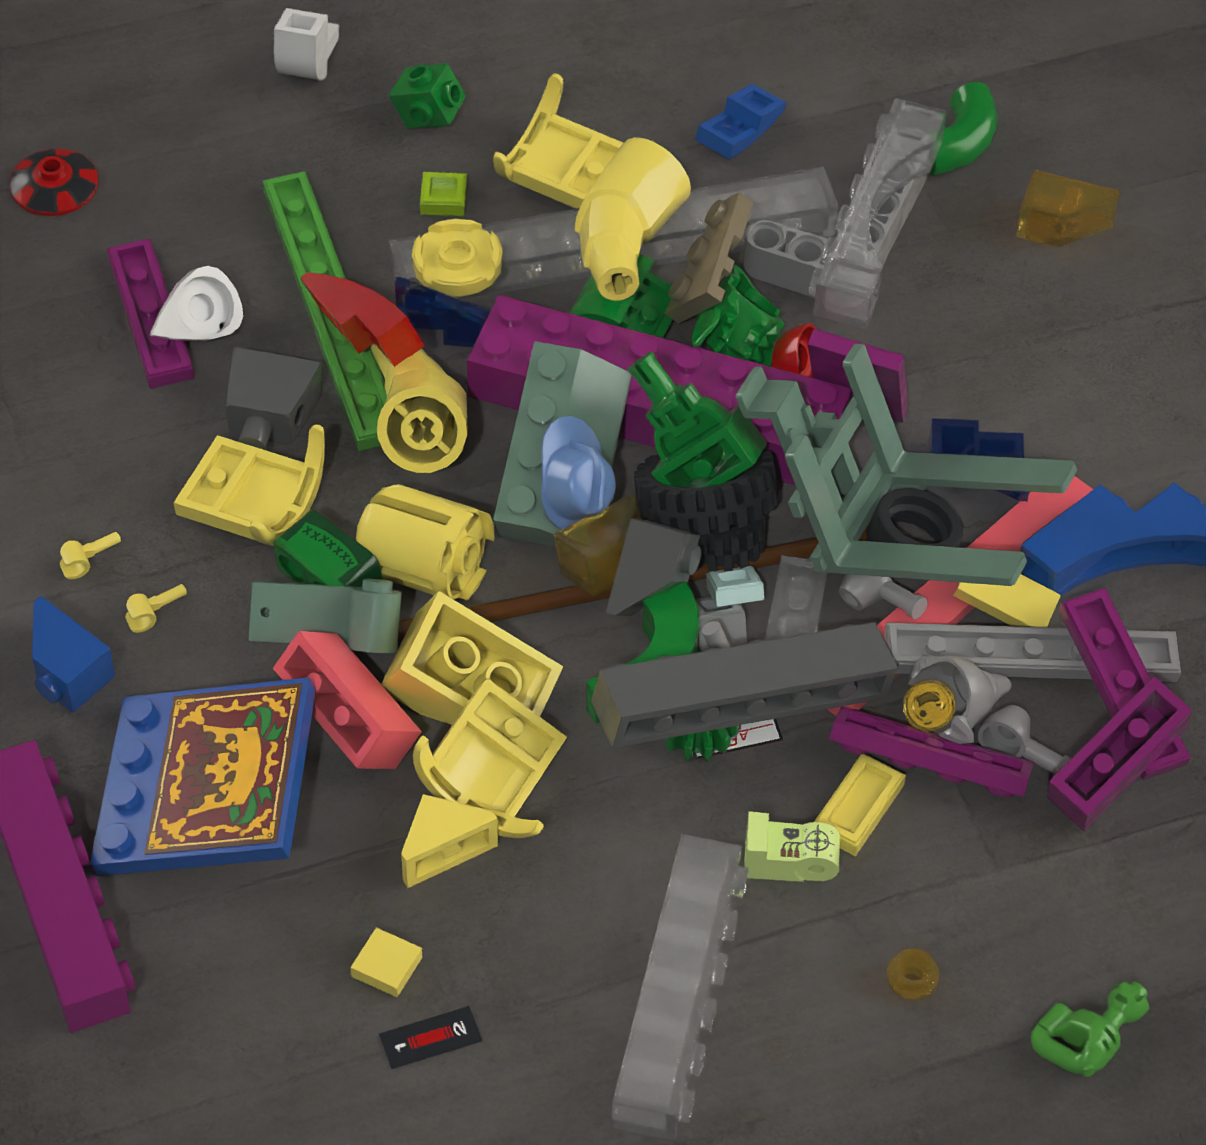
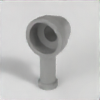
M845 574L839 588L841 598L849 606L859 611L884 599L905 611L907 616L918 619L923 615L927 607V599L925 597L909 592L895 584L890 577Z
M1007 705L984 721L978 731V740L981 747L1018 758L1022 756L1053 773V777L1072 759L1067 755L1063 757L1031 739L1030 716L1019 706Z

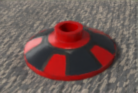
M47 149L33 153L17 164L10 176V191L15 202L28 212L42 216L65 215L82 208L93 198L98 188V174L94 164L78 152L67 149Z

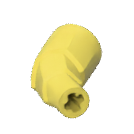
M634 137L627 139L620 146L586 195L576 216L574 231L580 235L583 265L585 268L590 269L600 294L613 301L629 298L637 291L639 287L637 259L642 244L648 243L673 214L687 201L691 192L690 180L680 162L668 150L645 138Z
M372 344L371 351L385 378L384 387L387 394L386 402L381 409L377 422L378 440L384 453L396 465L415 473H432L448 467L463 451L467 437L466 392L422 348L394 367L376 345Z

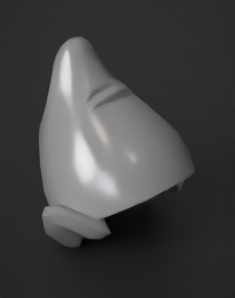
M921 656L913 665L908 678V684L914 686V690L925 683H936L948 690L953 700L952 714L944 724L929 728L942 738L958 744L974 743V732L972 729L989 716L994 704L1011 689V681L1007 676L983 671L973 662L959 657L942 656L930 660L928 657ZM930 692L918 700L923 704L929 700H938L940 697L935 696L939 695V693Z

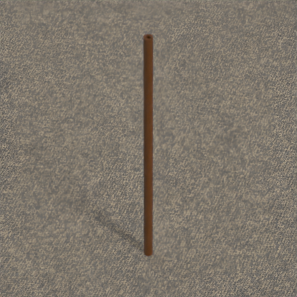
M866 529L859 541H867ZM817 537L765 547L764 553H759L760 558L755 563L748 559V566L757 569L810 558L819 542ZM705 563L701 568L697 567L695 573L689 576L688 582L706 579V573L711 572L707 571V564ZM737 564L732 565V568L739 567ZM717 566L716 571L724 570V566ZM615 578L466 608L489 622L610 598ZM414 618L399 621L398 641L404 639Z

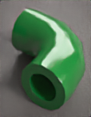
M971 82L958 88L952 94L949 101L955 118L954 122L949 127L941 130L927 132L932 141L928 170L931 176L946 174L968 166L989 148L998 125V117L994 97L986 84Z

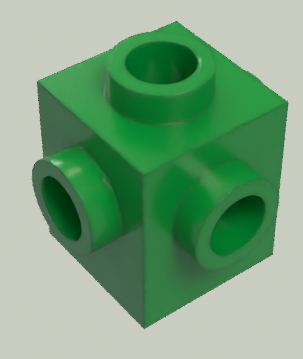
M448 63L435 65L420 64L415 67H406L388 97L406 128L410 129L433 126L438 128L450 125L466 95Z

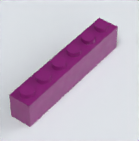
M33 740L0 751V836L69 1032L72 1033L131 1013L127 993L136 990L127 961L117 962L113 950L120 948V944L112 919L101 920L97 908L105 906L97 878L94 876L86 879L82 867L90 864L83 840L80 835L71 838L68 826L74 825L75 822L66 795L57 798L53 787L60 785L54 761L51 756L42 758L37 742Z

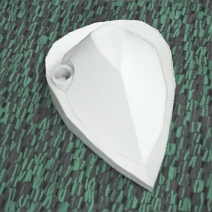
M204 266L188 272L174 286L160 310L149 336L168 340L209 341L232 334L239 328L243 319L242 304L236 288L229 278L216 267ZM220 323L224 325L222 329L219 327Z

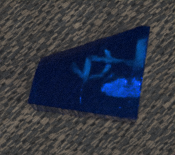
M396 276V306L408 317L414 328L443 330L444 345L474 347L491 309Z
M932 418L928 441L929 453L1024 458V433L979 432V420ZM995 490L1018 501L1027 502L1029 494L1026 491Z

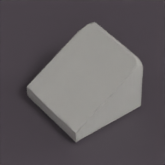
M712 597L695 599L699 616L698 645L701 651L709 649L702 633V627L711 621L720 623L731 647L746 644V618L741 604L717 607Z

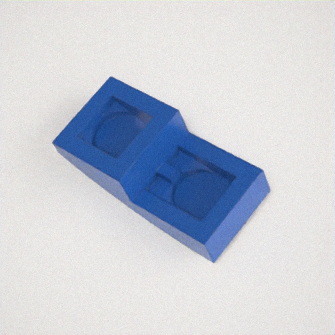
M752 83L728 96L724 112L700 124L695 140L730 160L748 148L768 130L785 110L786 102Z

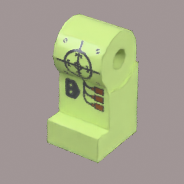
M748 812L743 878L803 882L804 880L826 881L837 876L840 859V833L835 827L821 822H810L803 825L769 821V813Z

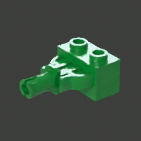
M652 351L645 354L644 359L641 357L628 367L627 371L632 374L653 403L645 417L655 429L654 441L660 460L651 474L658 482L677 488H700L719 485L755 465L767 442L749 418L743 417L739 406L728 411L718 401L701 396L692 383L686 386L675 385Z

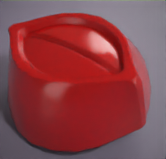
M806 323L783 333L774 345L771 367L813 378L808 342L813 329L816 330L817 328L811 323Z

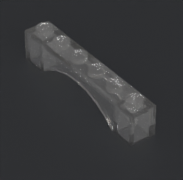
M895 98L889 114L882 113L880 115L875 132L876 145L869 143L864 154L862 169L865 171L863 175L855 174L849 193V200H852L850 206L842 205L836 223V231H839L837 237L829 236L822 262L825 265L823 269L816 268L813 272L809 286V294L815 296L813 315L864 329L867 328L880 296L883 265L873 247L869 232L870 225L880 207L896 191L912 180L931 172L943 142L946 119L945 110Z

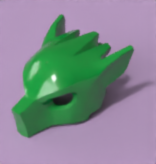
M734 264L731 273L727 277L724 276L718 284L719 287L725 290L722 302L696 315L692 345L696 348L705 340L713 352L771 367L773 344L784 326L783 321L778 317L781 310L754 287L745 272Z

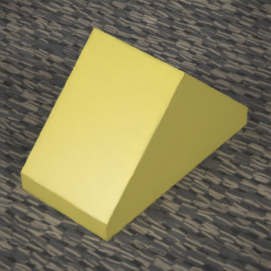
M423 794L401 852L403 882L407 888L497 847L498 824L494 812Z

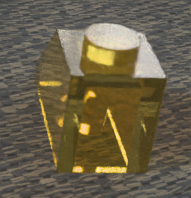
M1034 169L1021 204L1016 237L1061 247L1110 229L1115 222L1120 191Z
M630 494L609 505L598 515L586 517L553 534L560 573L593 596L613 586L630 519H640L635 496Z

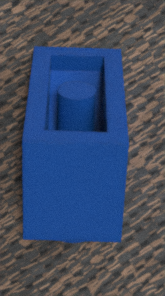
M39 596L34 601L32 660L36 674L35 686L47 701L51 703L58 701L73 713L115 677L110 647L44 597Z

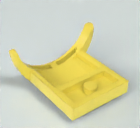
M555 73L548 79L539 106L517 145L507 156L500 152H495L493 163L498 175L579 210L586 195L623 142L556 115L563 90V78Z
M313 425L309 430L308 447L304 462L217 435L175 499L174 508L176 515L274 546L273 542L305 515L314 503L321 483L324 466L325 437L323 427Z
M486 678L476 689L433 754L429 748V739L425 736L420 737L414 747L413 763L419 779L435 797L491 810L497 817L498 836L527 838L538 835L543 829V823L539 820H526L515 816L567 736Z

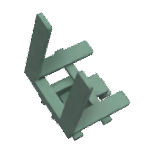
M854 344L843 361V368L854 396L840 419L836 418L835 413L818 412L814 417L810 405H806L797 381L767 380L762 367H754L736 393V400L744 418L771 419L796 485V490L788 501L793 517L802 518L805 512L807 513L819 542L810 556L815 572L1012 586L1018 580L1027 563L1024 552L859 541L869 524L881 498L894 484L1064 493L1077 472L1075 462L1072 460L906 452L900 442L864 344ZM863 419L874 452L861 473H859L848 442ZM840 495H845L843 500L841 499Z

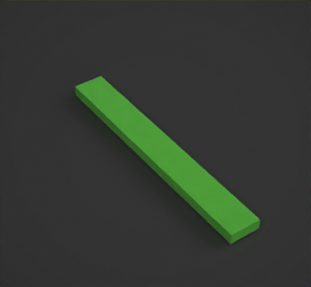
M303 171L263 180V191L357 450L362 451L381 446L377 435V422L381 409L386 402L387 394L384 387L385 383L371 351V346L358 354L319 309L300 279L307 272L345 279L306 172Z

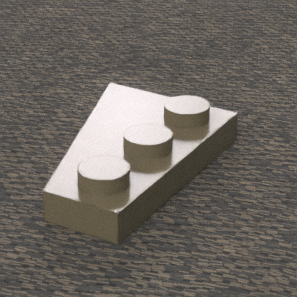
M738 192L724 201L717 200L711 206L704 219V222L708 225L703 235L692 244L687 253L686 259L690 262L685 272L676 278L669 289L668 296L672 299L664 313L677 323H681L722 302L725 290L719 287L718 284L724 276L727 277L732 271L735 261L728 257V253L733 251L742 240L753 206L752 200Z

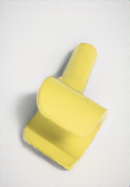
M113 532L83 546L74 540L64 543L61 547L60 554L62 559L59 563L64 576L67 579H77L84 576L90 569L88 558L120 543L119 534Z
M180 584L151 598H147L146 595L140 593L130 596L127 600L126 607L128 612L125 616L130 629L135 633H140L152 628L157 620L154 611L187 595L184 585Z

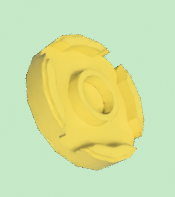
M450 219L436 222L429 226L428 232L421 238L419 235L414 241L411 254L415 276L427 289L441 295L458 297L476 294L491 286L500 275L503 262V249L498 236L492 231L490 234L488 231L483 230L482 224L465 219Z

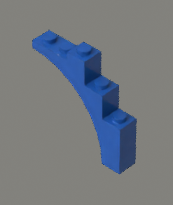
M1174 482L1135 512L1123 498L1115 496L1100 484L1021 545L1020 552H1024L1027 560L1021 574L1062 596L1079 584L1114 571L1145 565L1190 564L1206 566V507L1198 497L1187 493Z

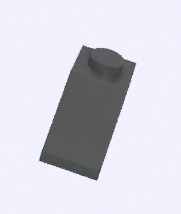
M631 518L606 613L615 616H632L643 609V600L683 582L687 583L689 576L695 573L700 562L701 548L698 546L700 535L649 520Z

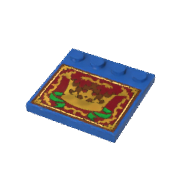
M299 678L123 697L90 866L97 876L289 859L316 688L311 679Z

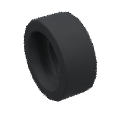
M900 488L883 495L866 528V538L870 542L958 547L963 538V530L957 513L943 499L927 491L914 488ZM893 522L914 524L925 530L935 540L936 544H925L908 538L894 526Z

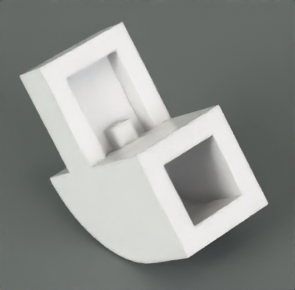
M286 8L274 28V63L276 71L285 75L323 80L327 76V59L339 40V24L328 23V15Z

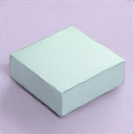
M752 566L742 569L740 567L733 568V571L724 572V570H717L716 572L706 573L707 589L717 607L764 600L763 583Z

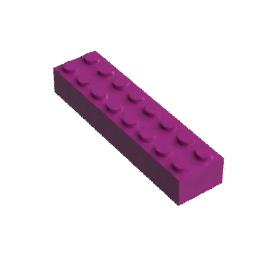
M498 295L467 359L468 397L519 410L534 341L582 349L626 371L636 360L641 357L644 359V355L652 351L675 385L686 386L692 383L701 396L718 401L728 411L739 406L736 400V393L754 367H762L767 380L797 381L806 405H810L814 417L818 412L835 413L836 418L840 419L850 403L851 388L698 347L694 348L683 343ZM633 376L618 438L655 447V429L645 417L653 403ZM749 418L767 442L765 446L767 451H771L773 454L777 481L795 485L771 419Z

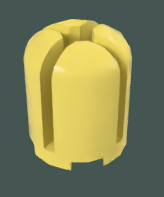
M400 484L383 487L370 500V504L365 507L359 520L356 533V541L369 550L378 560L382 579L431 595H435L440 591L453 600L456 598L468 600L478 589L487 569L479 567L484 553L485 540L494 541L495 538L494 523L489 513Z

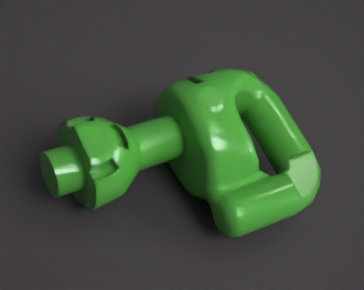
M1118 982L1107 998V1010L1102 1016L1086 1009L1073 1012L1063 1003L1053 1005L1031 1032L1030 1039L1034 1051L1070 1073L1086 1077L1091 1076L1102 1070L1120 1048L1118 1029L1124 1023L1138 1021L1148 1012L1150 1007L1146 999L1147 991L1137 982L1130 984L1127 982L1120 984ZM1061 1037L1063 1041H1065L1070 1047L1074 1048L1080 1053L1075 1052L1074 1050L1066 1047L1065 1045L1057 1042L1052 1038Z

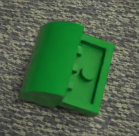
M639 254L637 259L639 287L632 296L619 301L603 297L591 273L569 314L663 338L672 321L670 317L664 314L672 299L668 296L672 285L649 272L654 260Z

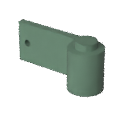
M364 579L363 587L252 581L248 641L291 643L298 631L337 633L351 650L371 653H394L398 649L402 592L392 590V581L379 579Z

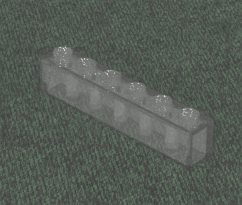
M681 834L613 1098L612 1128L675 1141L679 1122H690L695 1099V1091L687 1090L690 1076H701L706 1045L700 1044L699 1039L702 1029L711 1031L713 1027L717 999L710 998L712 985L722 986L728 955L720 952L723 940L733 941L739 911L732 910L731 907L734 897H744L749 868L740 866L741 845Z

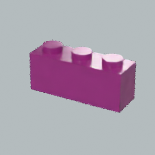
M1154 676L1049 781L1047 799L1084 832L1188 727L1192 709Z

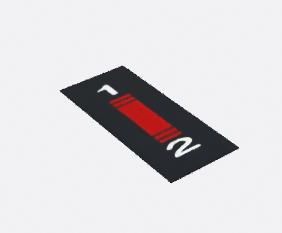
M469 1006L379 1033L391 1069L482 1042Z

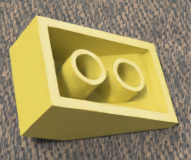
M438 591L416 613L381 685L392 698L420 715L453 725L476 689L488 678L540 717L563 666Z

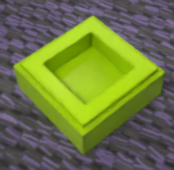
M423 172L420 215L464 216L467 173Z

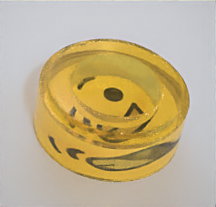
M927 680L913 685L907 691L903 700V711L906 719L913 727L922 731H934L944 727L951 721L955 713V698L951 690L938 681Z

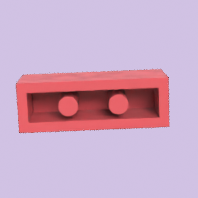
M298 631L273 667L282 680L311 679L316 688L312 716L357 769H396L422 733L337 633Z

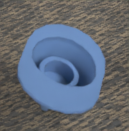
M573 416L557 418L549 424L542 440V506L547 518L557 528L568 532L577 531L592 523L595 516L608 507L616 489L615 475L612 467L602 457L600 443L594 431L583 420Z

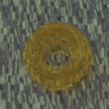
M906 949L890 961L886 976L888 985L895 994L908 1000H921L930 996L936 990L940 974L937 964L928 953L920 949ZM916 974L921 980H910L904 976Z

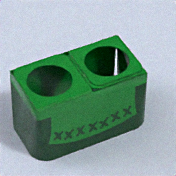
M310 509L273 542L278 570L297 584L363 587L364 579L382 580L380 564L376 557L313 509Z

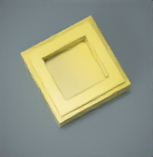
M376 927L352 964L351 977L394 997H398L423 957L422 948Z

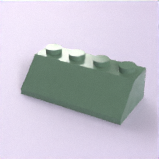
M534 341L493 518L500 537L593 554L602 512L596 515L592 523L582 530L570 532L557 528L546 516L542 506L541 448L543 435L549 424L559 417L573 416L581 419L594 431L600 443L602 457L612 467L632 374L582 349Z

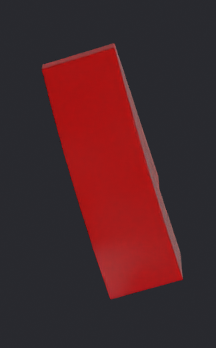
M307 272L300 277L319 309L358 354L372 344H375L395 367L425 346L408 317L390 300L376 291L356 282L331 275Z

